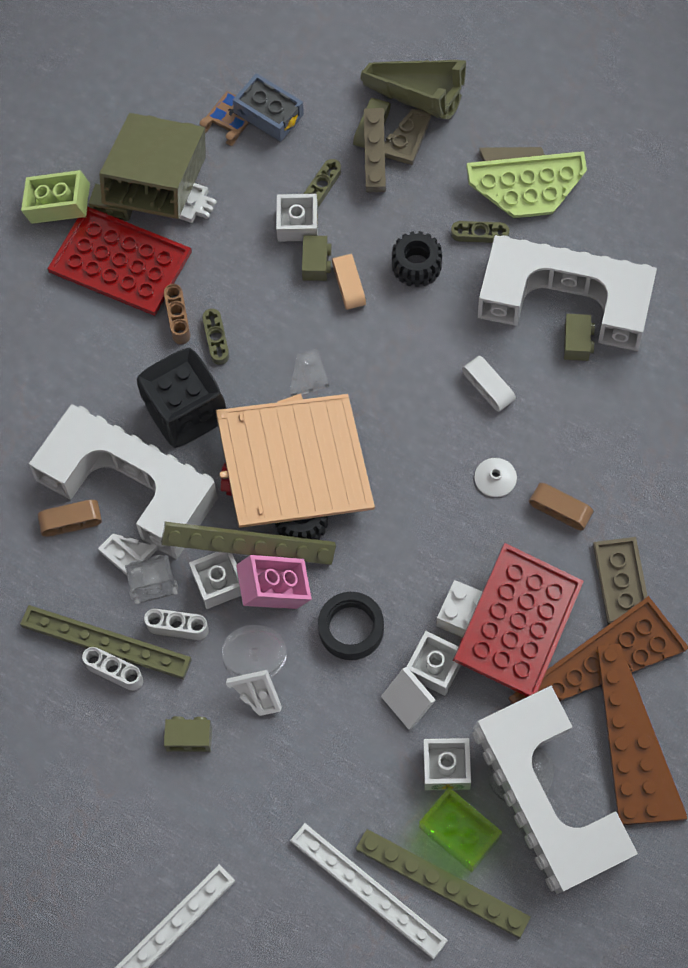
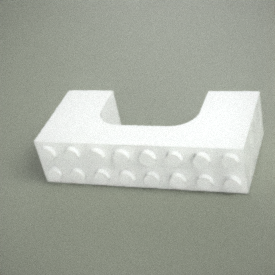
M495 235L479 296L478 318L518 326L526 295L538 288H548L596 300L604 312L598 343L639 351L657 268L651 267L648 264L640 265L631 263L628 260L621 261L611 259L608 256H596L588 252H576L568 248H556L548 244H537L528 240H517L508 236Z
M73 404L67 409L29 463L37 482L69 500L74 497L91 472L103 467L113 468L155 491V495L137 521L136 526L141 540L150 545L151 543L156 544L159 550L175 559L179 558L185 548L161 544L164 523L173 522L200 526L218 499L215 482L211 476L196 472L195 468L191 465L181 464L171 454L165 455L161 453L156 446L152 444L148 446L136 435L130 436L117 425L112 426L101 416L97 415L95 417L82 406L77 407Z
M549 686L477 721L473 727L474 732H472L476 743L482 745L485 751L482 753L488 765H492L495 771L493 777L498 786L502 785L505 794H503L504 799L509 807H513L516 813L514 819L519 828L523 827L526 836H524L525 841L530 849H534L537 855L535 861L539 869H544L548 877L545 880L551 892L555 891L557 895L638 853L616 811L581 828L569 827L556 816L532 768L534 750L566 734L572 728L552 686Z

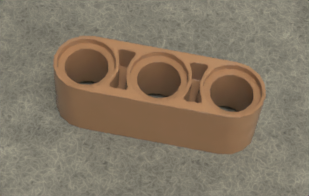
M169 284L164 289V297L172 338L177 344H185L190 340L191 334L183 292L179 285Z
M545 483L538 484L529 500L530 505L535 509L577 530H584L594 512L589 505Z
M97 500L81 501L46 509L38 513L40 532L45 537L90 528L102 523Z

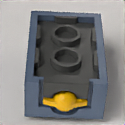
M257 73L233 99L235 114L280 142L304 115L303 101Z

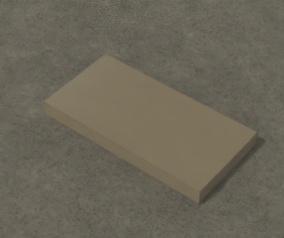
M636 537L593 542L607 625L648 597Z

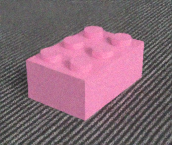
M250 555L236 565L243 606L298 609L312 600L304 559Z

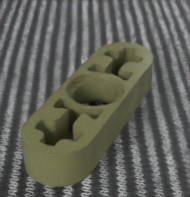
M336 159L327 160L304 192V194H315V191L317 192L318 207L341 175L340 162ZM333 167H335L336 170L333 169V170L330 172V177H329V176H328V174H329V169H332ZM324 180L328 184L325 187H319L317 183Z
M457 221L451 227L452 238L459 242L493 243L495 235L509 237V227L501 222ZM481 228L484 229L486 233L482 236L476 235L474 231L476 229ZM458 229H462V234L458 233ZM498 230L502 231V235H498Z
M208 309L203 313L202 318L211 360L217 365H222L229 360V351L221 314L216 309ZM211 316H214L215 326L213 327L210 321ZM213 333H220L222 335L216 341L210 338ZM220 346L222 357H218L216 347Z

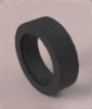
M343 592L333 596L324 604L319 613L318 630L320 640L328 652L340 659L358 660L367 657L378 648L383 638L384 618L380 607L372 598L359 592ZM349 607L365 611L373 623L370 635L364 641L352 645L339 642L333 637L329 628L333 616L338 611Z

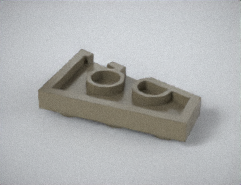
M412 109L399 123V127L386 138L385 158L413 165L430 123L431 114Z

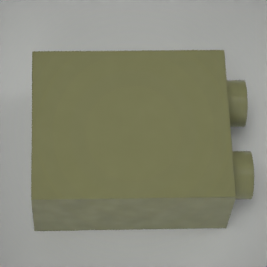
M129 113L99 173L102 204L179 219L206 158L205 127L196 126L192 123L160 119L151 115L145 116Z

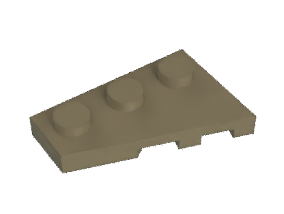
M542 147L479 148L483 161L545 155Z

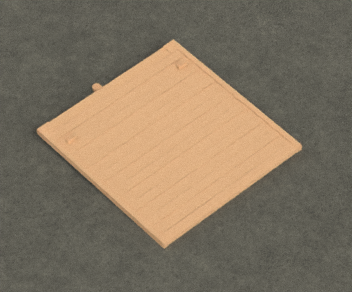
M348 394L216 410L227 471L220 472L219 476L220 478H229L239 528L375 509Z

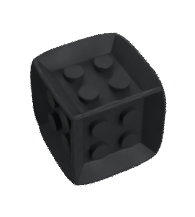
M185 348L165 357L145 369L137 377L140 396L153 421L172 447L183 446L218 426L216 410L226 409L225 400L212 374L192 348Z

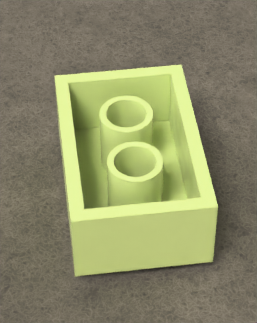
M81 170L26 177L21 211L31 224L86 217L90 182Z

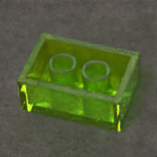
M448 788L419 821V828L471 872L475 870L502 837V831L451 788Z

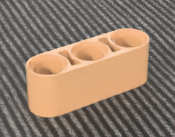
M347 254L332 258L334 272L346 310L365 306L366 299L353 255Z

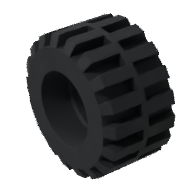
M412 231L410 235L405 233L402 235V239L398 238L396 240V244L392 247V271H394L395 277L399 278L401 283L407 282V286L410 287L412 284L415 287H419L420 284L426 286L429 281L431 283L434 282L435 277L440 275L442 269V250L440 243L437 244L435 237L431 238L429 233L424 235L422 231L416 234ZM413 255H421L427 260L422 263H412L407 258Z
M328 516L312 518L304 524L286 521L275 523L279 535L320 540V535L323 536L326 532L325 528L328 527Z

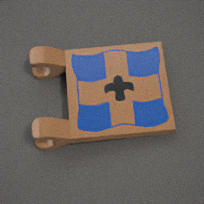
M226 91L209 114L201 119L199 125L205 127V133L210 129L212 123L229 130L226 134V139H228L226 144L233 146L249 122L234 113L233 99L236 95Z

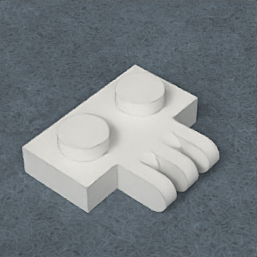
M194 183L179 219L193 223L196 215L205 219L210 217V213L214 209L212 206H215L217 201L207 197L208 187Z

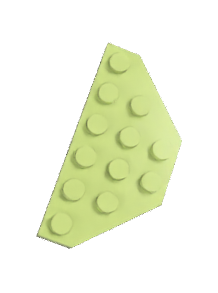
M584 151L466 164L469 185L513 218L553 214L587 171Z

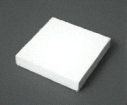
M408 667L403 668L381 695L382 699L409 730L418 723L436 701Z

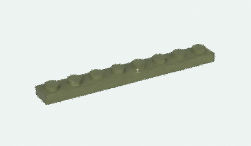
M173 522L164 523L161 544L166 546L243 555L304 559L305 562L332 565L336 544L332 541Z
M28 605L20 623L23 628L84 648L96 647L124 661L183 680L192 661L189 656Z
M366 829L356 847V851L519 939L531 916L369 829Z

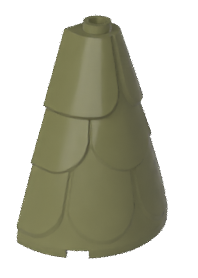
M466 61L368 63L365 69L361 71L360 79L363 81L364 86L390 99L394 98L401 103L413 106L435 117L450 119L455 114L462 97L460 90L462 89L461 85L465 84Z

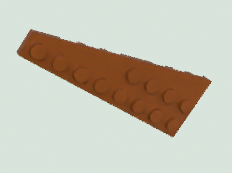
M648 596L548 668L538 692L552 686L559 701L602 685L597 647L600 645L620 644L631 673L683 653L688 649V645ZM515 692L508 700L511 704L527 698V696Z
M621 645L598 646L597 652L617 814L622 824L633 825L687 820L683 803Z

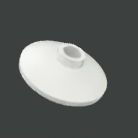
M490 458L479 464L475 471L474 480L480 492L486 496L498 498L506 496L514 489L517 474L514 467L508 461L501 458ZM497 472L500 475L498 477H494L492 473Z

